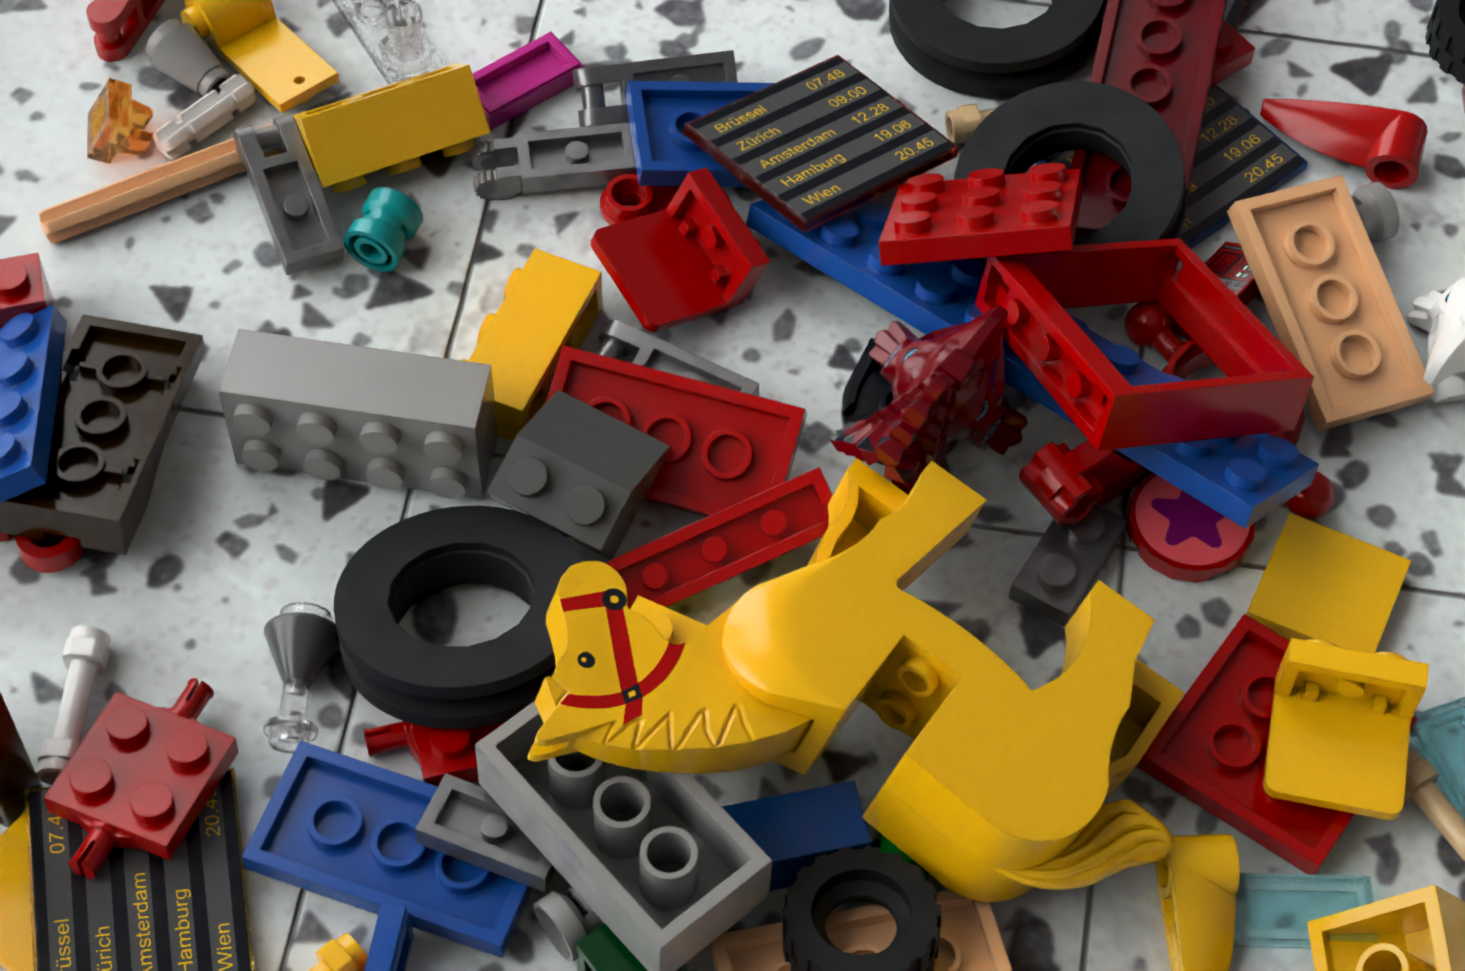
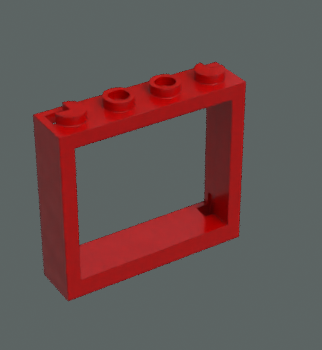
M1180 238L1074 245L1073 250L996 256L988 257L975 305L982 313L998 305L1008 311L1003 339L1097 451L1295 430L1314 376ZM1179 259L1183 263L1181 271L1176 269ZM1158 301L1227 377L1131 386L1064 308Z

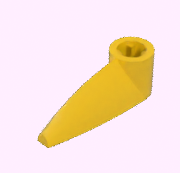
M1231 834L1174 835V845L1170 852L1160 861L1156 862V877L1171 971H1229L1235 936L1236 893L1240 880L1239 854L1234 837Z

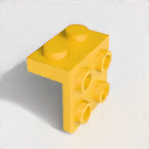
M1291 638L1275 677L1263 780L1265 792L1273 798L1384 820L1397 818L1404 806L1411 719L1427 689L1429 664L1407 660L1402 655L1393 652L1369 653L1343 648L1325 639L1301 640Z

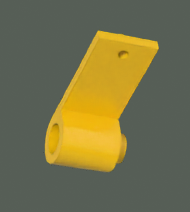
M184 0L186 9L181 11L183 23L191 24L211 48L249 81L281 113L300 103L309 102L311 97L340 81L338 72L276 17L271 0Z

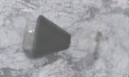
M295 602L287 604L281 608L279 615L270 619L264 627V636L283 682L279 716L266 720L263 732L269 738L268 744L272 749L287 754L294 753L300 740L311 743L317 738V726L306 719L310 687L340 647L336 624L332 622V614L326 608L313 603Z

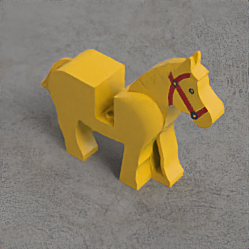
M856 458L846 470L827 505L829 512L828 529L808 565L753 587L735 604L685 643L679 645L669 643L646 617L628 608L625 582L620 574L611 566L600 561H584L571 565L562 575L546 614V626L554 651L556 668L551 677L544 678L534 702L544 724L538 730L527 758L533 762H540L579 751L594 759L621 767L654 772L691 774L729 772L774 761L802 775H806L857 707L863 702L875 711L886 725L904 732L914 742L905 752L862 818L949 890L976 901L1001 902L1019 897L1033 887L1045 890H1069L1088 887L1123 870L1156 863L1170 852L1174 845L1173 836L1168 828L1154 815L1130 799L1103 804L1105 797L1115 792L1139 763L1185 693L1137 659L1155 619L1100 580L1097 581L1065 626L1066 647L1061 675L1048 684L1031 690L1001 658L971 633L933 607L903 591L965 536L987 499L933 461L923 470L908 495Z

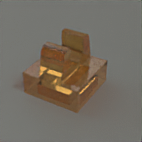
M112 78L107 80L88 112L87 158L110 164L116 153L142 155L151 143L153 134L141 130L146 128L153 117V111L150 107L132 99V84Z

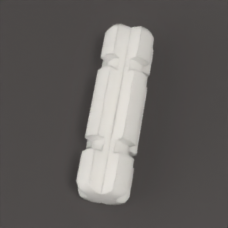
M240 74L231 76L218 86L221 90L219 93L216 90H212L176 116L179 120L177 123L169 120L155 130L153 138L157 149L169 160H176L192 148L189 144L191 141L194 144L200 143L232 120L234 117L231 112L235 111L236 114H240L255 103L257 98L252 84Z

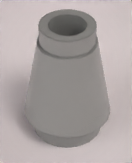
M170 19L162 23L147 41L146 53L151 57L153 68L199 95L205 96L212 90H216L219 93L221 90L218 86L231 77L195 28L189 23L182 24L177 19Z

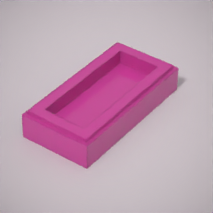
M551 31L472 73L490 131L574 85L572 70L584 68V65Z

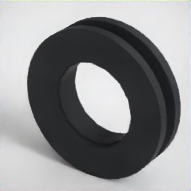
M889 0V25L894 43L904 59L917 72L935 84L958 93L977 97H1015L1039 86L1061 82L1086 62L1099 39L1104 0H1051L1052 4L1042 15L1026 24L1007 28L981 27L957 18L941 3V0Z
M1066 81L1043 85L1025 91L991 112L971 134L959 157L954 179H966L969 173L986 168L1002 169L1005 175L1026 173L1033 164L1057 152L1081 149L1107 155L1120 164L1128 174L1132 186L1126 206L1107 226L1086 236L1075 237L1074 245L1180 238L1187 213V190L1182 156L1173 132L1160 114L1139 97L1111 85L1087 81ZM988 257L974 259L986 264Z
M447 507L420 513L393 524L371 538L353 555L341 573L336 585L334 616L346 673L357 691L373 706L392 717L411 724L438 729H471L506 722L536 700L544 678L551 677L554 673L556 663L546 626L547 610L562 575L571 565L583 562L573 544L554 527L528 514L500 507ZM460 584L498 587L513 592L530 606L519 624L496 639L470 646H437L413 638L398 625L411 606L435 591Z

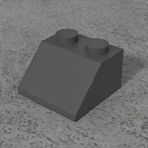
M558 390L516 435L486 492L500 504L512 510L528 514L554 527L566 538L612 560L666 460L671 447Z

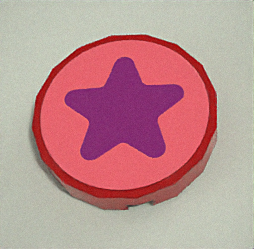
M1152 473L1142 479L1131 496L1126 531L1130 542L1133 539L1134 544L1140 550V558L1150 568L1171 579L1197 583L1212 580L1215 574H1221L1226 570L1229 573L1239 567L1253 542L1255 523L1245 529Z

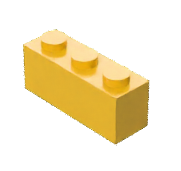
M455 63L293 115L320 187L331 186L334 194L365 185L367 181L364 174L385 167L389 175L418 168L422 165L420 156L440 149L444 157L470 151L471 148H474V144L476 145V137L491 133L470 65Z
M534 248L523 269L515 268L511 273L505 287L503 303L496 314L489 313L482 322L478 333L477 347L470 359L461 360L489 364L492 367L499 437L513 442L521 429L545 405L562 346L565 345L576 349L581 348L603 309L601 271Z

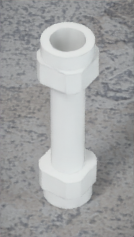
M74 627L65 642L62 659L66 669H68V674L53 737L42 740L37 758L39 761L36 773L37 778L49 785H53L81 744L80 738L95 675L103 674L106 671L109 658L110 636L105 631L96 627Z

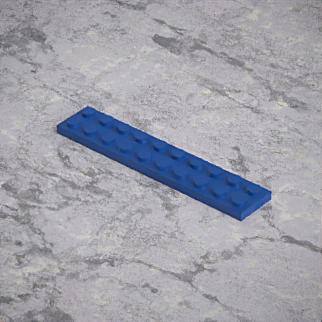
M766 199L750 205L746 226L925 335L935 330L968 323L983 314L975 305L986 266L980 260L972 258L881 266L878 241L891 208L883 204L874 203L867 199L805 231ZM1071 316L1131 386L1185 381L1180 377L1161 372L1141 360L1134 350L1108 341L1091 331L1084 321ZM1003 339L1005 383L1075 425ZM1267 433L1115 449L1245 529L1309 487L1319 466V463L1301 454L1298 448L1290 441L1271 436Z

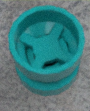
M378 187L371 191L362 207L363 218L353 221L343 238V242L348 253L360 264L375 271L389 272L395 270L405 253L404 241L413 239L423 222V213L419 206L402 192L387 187Z

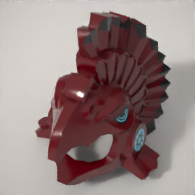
M998 305L968 323L935 330L920 338H917L898 321H892L888 330L878 331L874 340L876 346L869 352V355L876 363L883 367L879 374L892 385L894 399L881 411H872L860 415L859 420L845 423L847 428L836 430L837 434L829 437L836 450L844 452L848 456H855L860 461H866L868 465L881 461L885 464L884 477L891 479L892 484L909 495L919 476L931 461L948 472L949 466L945 456L950 440L964 439L977 448L985 444L1000 455H1004L1009 446H1015L1022 442L1021 430L1028 424L1027 418L1002 402L1005 386L1002 338L1008 311Z

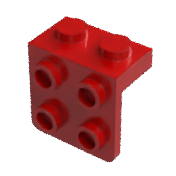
M707 167L688 172L666 209L597 229L590 240L593 251L641 325L650 332L665 330L743 304L771 262L764 253L759 241L752 235L732 205L728 195L721 189Z

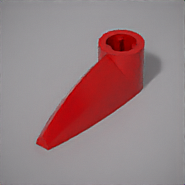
M1263 99L1260 115L1274 127L1310 149L1335 159L1364 167L1367 177L1372 182H1380L1388 189H1401L1409 187L1418 178L1428 130L1426 123L1417 115L1402 110L1351 103L1302 99Z

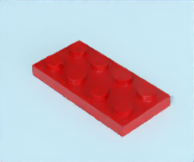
M565 345L562 346L546 400L547 403L560 390L669 445L671 450L644 500L706 517L788 481L807 416L805 408Z

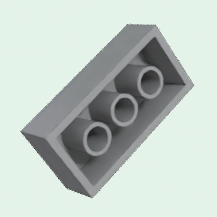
M238 329L218 391L236 463L246 464L259 471L281 469L308 473L321 480L342 478L369 482L382 489L391 490L403 487L431 491L438 496L450 499L462 496L483 499L498 440L491 365Z
M534 702L475 744L479 784L647 971L678 970L769 897L772 869L771 858L690 773L631 769L594 759L579 751L540 762L530 761L527 758L528 753L534 743L538 730L544 724Z

